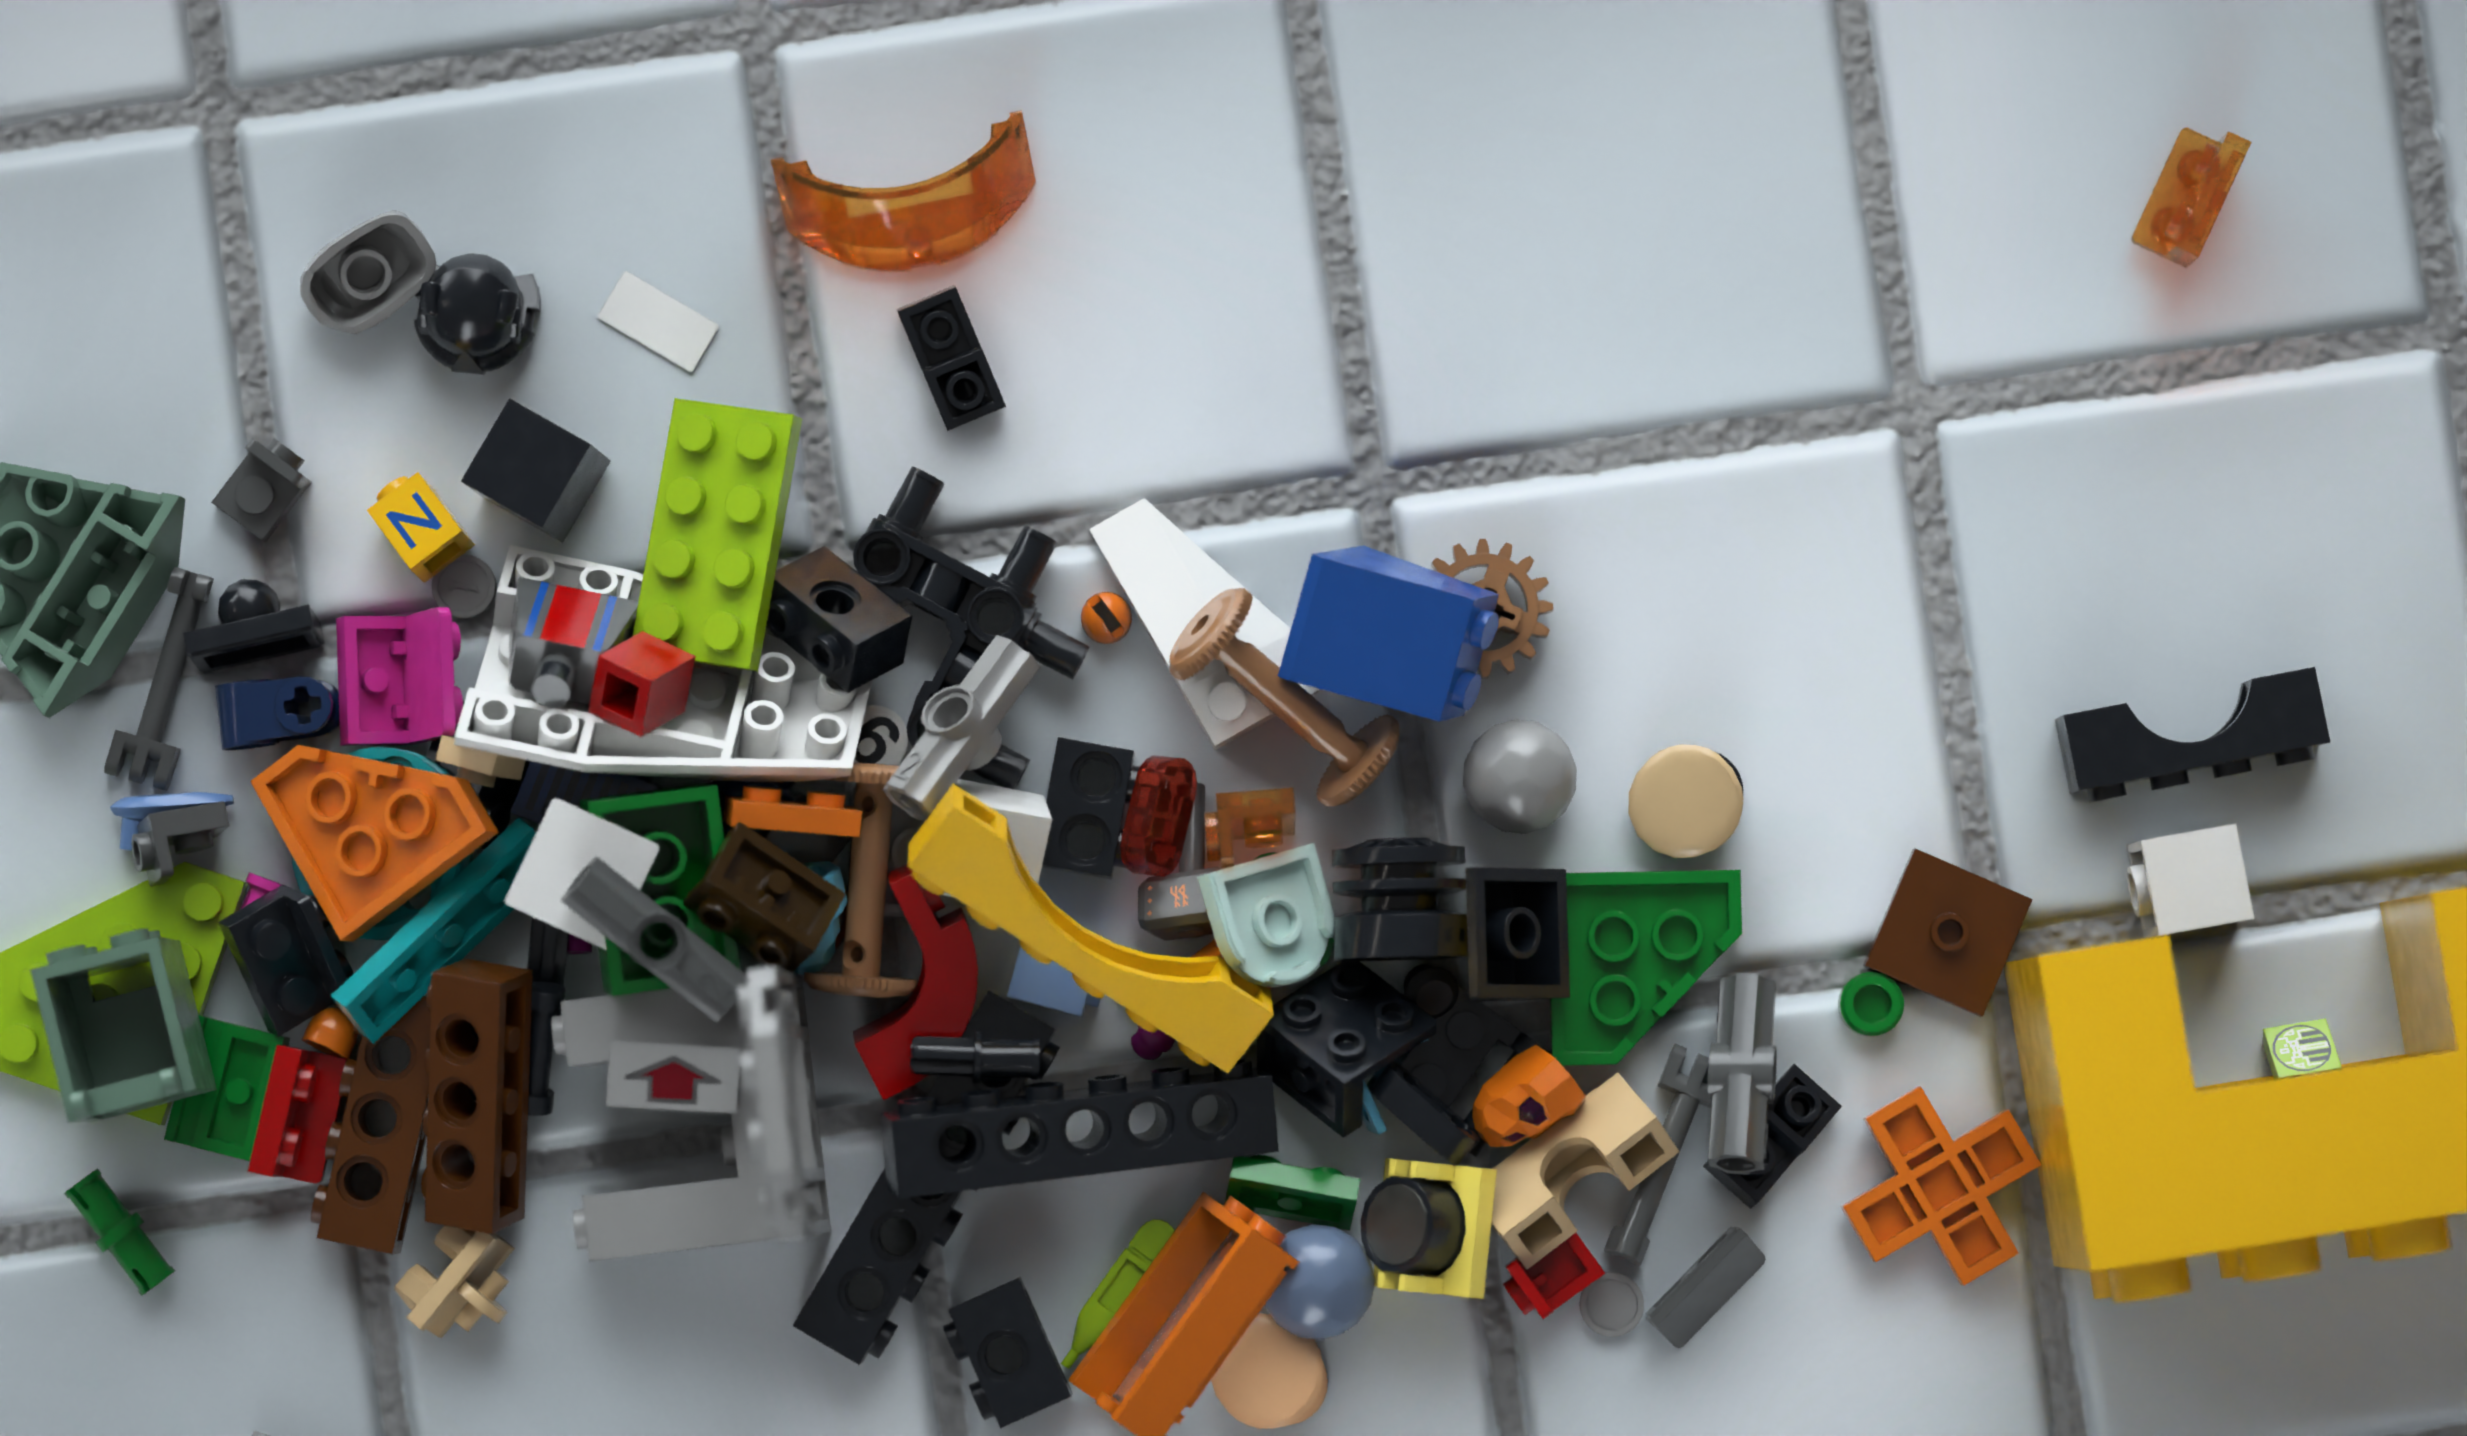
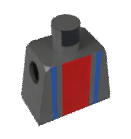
M519 577L509 638V685L517 690L531 692L539 704L549 708L563 706L568 700L590 704L598 655L632 637L638 601Z

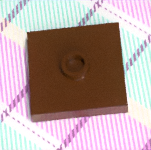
M1915 848L1910 854L1863 966L1976 1016L1983 1017L2033 899Z

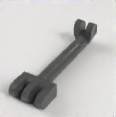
M178 567L173 568L167 590L178 595L137 733L133 735L115 730L106 759L104 773L118 777L123 768L126 754L129 753L134 755L129 772L130 781L142 784L146 778L150 762L153 760L159 762L154 775L153 787L165 791L168 790L181 749L161 743L187 657L183 633L195 630L202 604L208 601L214 578Z
M1674 1044L1657 1086L1675 1093L1663 1128L1680 1151L1698 1105L1701 1104L1712 1109V1101L1708 1100V1084L1702 1082L1708 1068L1709 1057L1698 1053L1689 1076L1684 1075L1678 1071L1684 1063L1687 1048ZM1679 1153L1640 1182L1623 1227H1613L1606 1242L1604 1252L1614 1256L1619 1255L1628 1259V1262L1638 1266L1641 1265L1650 1243L1646 1236Z

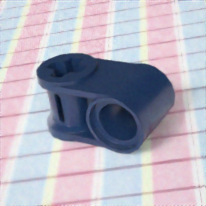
M299 676L278 680L238 681L215 686L222 750L261 748L277 745L283 741L321 737L332 733L340 725L338 689L323 680ZM309 696L321 699V709L312 711L310 717L299 715V704L308 702Z

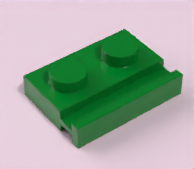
M199 1015L217 1090L173 1101L164 1140L250 1161L276 1046H289L290 1037L276 1036L270 1032Z

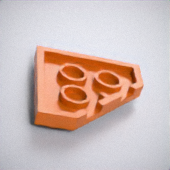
M297 745L250 781L340 941L354 942L499 833L469 780L465 778Z

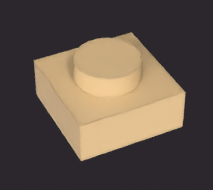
M441 736L435 760L458 766L456 777L465 778L470 783L494 788L496 777L521 780L525 759L454 745L455 737Z

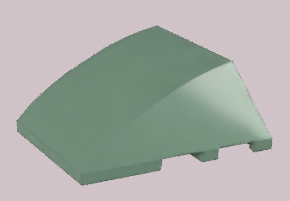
M4 462L0 463L1 660L9 671L16 674L34 698L32 701L44 716L48 718L54 716L113 676L167 589L173 568H179L185 498L163 492L156 494L131 489L121 484H103L77 479L68 474Z

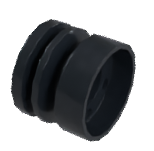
M1430 838L1369 839L1366 842L1349 848L1332 850V867L1361 868V880L1333 882V893L1341 896L1361 898L1362 911L1343 914L1333 919L1334 960L1390 961L1468 957L1467 914L1438 909V896L1465 890L1466 879L1437 878V866L1465 864V847L1446 845L1432 841Z

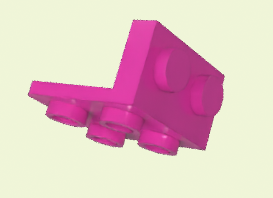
M434 607L407 616H342L336 618L340 746L416 745L441 739L442 735L453 736L462 714L463 698L460 688L454 685V660L458 658L460 653L461 636L457 623L452 622L450 608Z

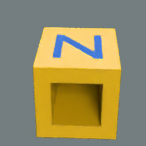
M419 472L410 478L407 476L399 477L387 484L376 497L378 502L367 509V512L409 569L424 583L475 546L434 488Z

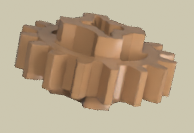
M1479 539L1475 554L1469 556L1460 543L1456 544L1452 548L1455 561L1449 566L1445 561L1435 558L1431 566L1434 571L1452 578L1468 569L1487 567L1483 579L1472 585L1499 594L1495 610L1501 612V617L1496 633L1502 631L1510 635H1517V637L1502 648L1483 651L1478 672L1481 679H1488L1492 663L1499 662L1501 668L1507 674H1510L1515 670L1513 659L1515 653L1518 652L1529 660L1536 655V651L1528 641L1530 636L1536 638H1546L1550 630L1542 623L1537 622L1538 615L1551 613L1553 611V603L1538 600L1537 593L1541 592L1549 582L1546 577L1533 580L1529 578L1527 573L1534 562L1532 557L1528 556L1518 564L1510 560L1512 544L1506 542L1498 555L1489 554L1487 540ZM1508 576L1520 587L1525 598L1526 612L1522 608L1512 605L1505 589Z

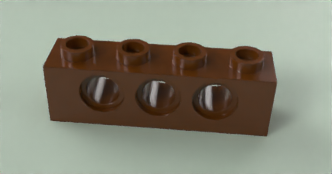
M464 958L432 972V981L428 987L426 997L427 1008L431 1012L430 1044L425 1054V1069L429 1075L428 1106L423 1117V1131L427 1137L426 1168L421 1180V1192L425 1198V1222L494 1234L525 1218L533 970ZM471 1024L477 1031L479 1041L472 1032ZM469 1087L473 1090L477 1103L473 1100ZM467 1149L472 1154L475 1165L470 1160Z
M423 996L374 1044L364 1037L353 1025V1033L362 1035L357 1060L349 1058L346 1060L340 1080L339 1096L348 1098L343 1122L334 1121L327 1138L325 1159L334 1161L328 1186L321 1184L318 1186L311 1210V1222L319 1224L318 1239L388 1254L401 1253L427 1138L423 1131V1117L428 1106L429 1075L425 1069V1054L430 1044L431 1012L427 1008V996ZM392 1037L402 1038L408 1044L411 1052L408 1066L397 1074L387 1072L382 1067L379 1059L382 1045ZM380 1099L389 1102L394 1107L397 1116L394 1129L383 1137L372 1134L365 1122L368 1107ZM365 1162L376 1166L382 1175L381 1190L370 1200L357 1196L351 1185V1177L354 1170Z

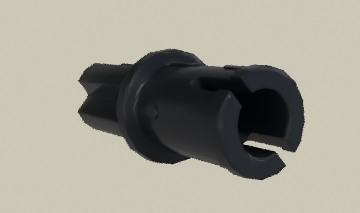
M974 1032V1038L917 1036L913 1038L911 1043L910 1067L911 1071L915 1074L972 1076L973 1083H980V1077L1031 1078V1080H1038L1040 1039L982 1038L981 1032Z

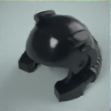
M468 253L456 256L441 266L436 265L430 280L422 283L421 290L415 295L420 302L414 326L421 344L439 363L450 368L452 372L484 375L486 372L499 369L515 360L519 355H522L536 335L533 333L536 312H541L539 287L533 274L514 277L511 270L501 261L488 255Z

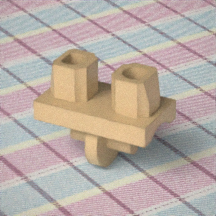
M444 1225L436 1235L434 1244L453 1261L440 1277L437 1278L424 1266L416 1264L409 1268L395 1285V1291L408 1308L412 1310L406 1318L420 1330L424 1331L426 1329L439 1338L446 1334L454 1322L469 1332L482 1314L497 1323L501 1322L506 1316L507 1311L495 1298L509 1281L497 1270L515 1249L505 1239L495 1233L487 1234Z

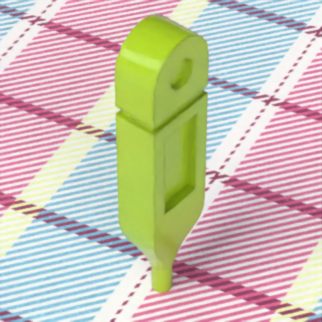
M1153 1219L1143 1224L1130 1241L1129 1247L1124 1249L1078 1315L1071 1349L1061 1362L1064 1367L1070 1370L1078 1357L1090 1350L1174 1233V1228L1168 1222L1161 1219Z

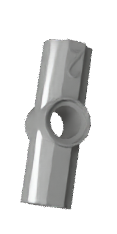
M996 635L959 686L955 685L944 688L927 701L922 710L921 718L926 731L883 788V791L892 803L901 807L911 817L925 821L951 785L957 782L965 770L978 769L989 763L996 756L1002 742V735L997 728L998 724L1040 669L1039 664L1029 652L1023 650L1013 640Z

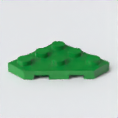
M1741 870L1566 873L1570 998L1550 999L1551 1055L1562 1066L1617 1065L1655 1023L1695 984L1700 976L1742 934Z

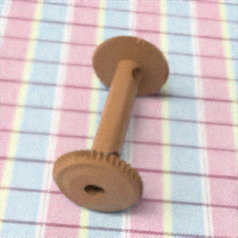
M1234 588L1221 592L1192 618L1176 640L1169 658L1171 675L1178 681H1182L1186 678L1189 679L1190 676L1193 677L1195 673L1198 674L1214 658L1223 662L1227 674L1314 749L1333 757L1334 760L1330 762L1326 772L1322 774L1321 782L1318 784L1317 800L1327 807L1339 806L1352 801L1375 781L1391 760L1399 743L1398 721L1393 716L1387 714L1375 718L1368 725L1365 724L1353 736L1346 733L1342 721L1298 683L1278 677L1280 668L1253 644L1236 638L1235 633L1243 625L1242 622L1246 620L1245 617L1249 614L1248 611L1253 604L1252 594L1245 588Z
M854 763L851 776L823 779L856 782L854 807L862 811L860 837H852L842 973L804 972V981L811 989L836 995L875 998L908 996L916 989L917 980L880 976L893 806L892 801L887 797L883 788L899 766Z

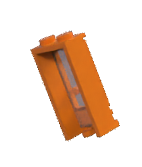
M1202 1192L1068 1381L1096 1400L1095 1403L1111 1414L1113 1420L1136 1436H1167L1165 1434L1174 1422L1180 1424L1185 1417L1181 1414L1185 1406L1189 1408L1193 1406L1286 1276L1287 1272L1283 1270L1285 1266L1288 1265L1295 1269L1299 1263L1297 1259L1280 1248V1245L1287 1236L1231 1195L1222 1205L1205 1192Z

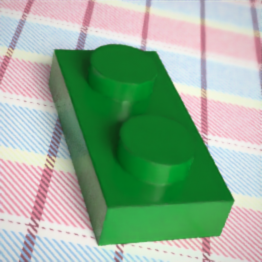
M1266 1155L1233 1157L1225 1202L1231 1195L1257 1214L1316 1225L1333 1226L1350 1231L1361 1178L1346 1176L1341 1171L1330 1167L1308 1169L1282 1164L1279 1160Z

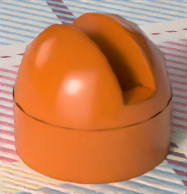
M1101 592L1090 597L1084 604L1081 612V623L1085 633L1093 641L1101 644H1112L1123 639L1129 632L1132 624V613L1128 603L1121 596L1112 592ZM1101 601L1121 625L1112 633L1106 627L1103 619L1093 610V607Z
M331 1007L322 1010L311 1019L301 1040L323 1053L347 1060L351 1056L358 1036L353 1033V1024L340 1008Z

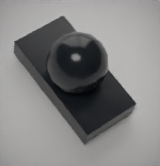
M241 579L229 585L219 598L218 619L221 623L220 625L183 633L187 654L203 674L314 649L325 644L321 622L309 604L280 611V601L276 592L268 584L250 579Z

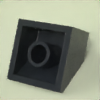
M1466 868L1470 1001H1523L1570 998L1566 869Z

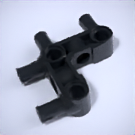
M914 466L908 472L886 515L879 514L877 518L872 519L865 534L856 543L853 552L854 566L859 574L904 608L911 604L944 621L950 632L949 636L953 641L933 680L924 681L915 699L906 726L907 738L912 747L919 740L922 710L927 701L944 688L955 685L959 686L996 635L987 634L979 627L978 618L986 605L993 602H1001L1011 607L1014 612L1015 619L1012 627L1007 632L998 636L1013 640L1019 647L1029 652L1037 662L1072 680L1090 646L1041 621L1042 614L1035 607L1036 603L1034 601L1037 596L1032 591L1045 569L1057 542L1025 525L999 574L991 573L990 577L922 542L924 537L919 532L945 484L936 477ZM881 543L892 544L901 552L899 567L895 572L886 576L872 574L866 566L868 552L872 547ZM1001 744L998 753L989 763L970 771L1001 787L1016 789L1030 759Z

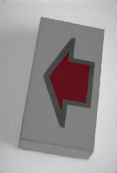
M610 1041L606 1106L738 1114L741 1079L740 1053L742 1048Z

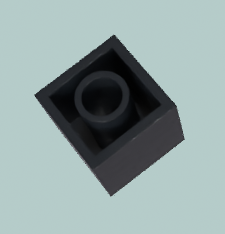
M509 398L461 482L484 499L563 543L611 460L590 443Z

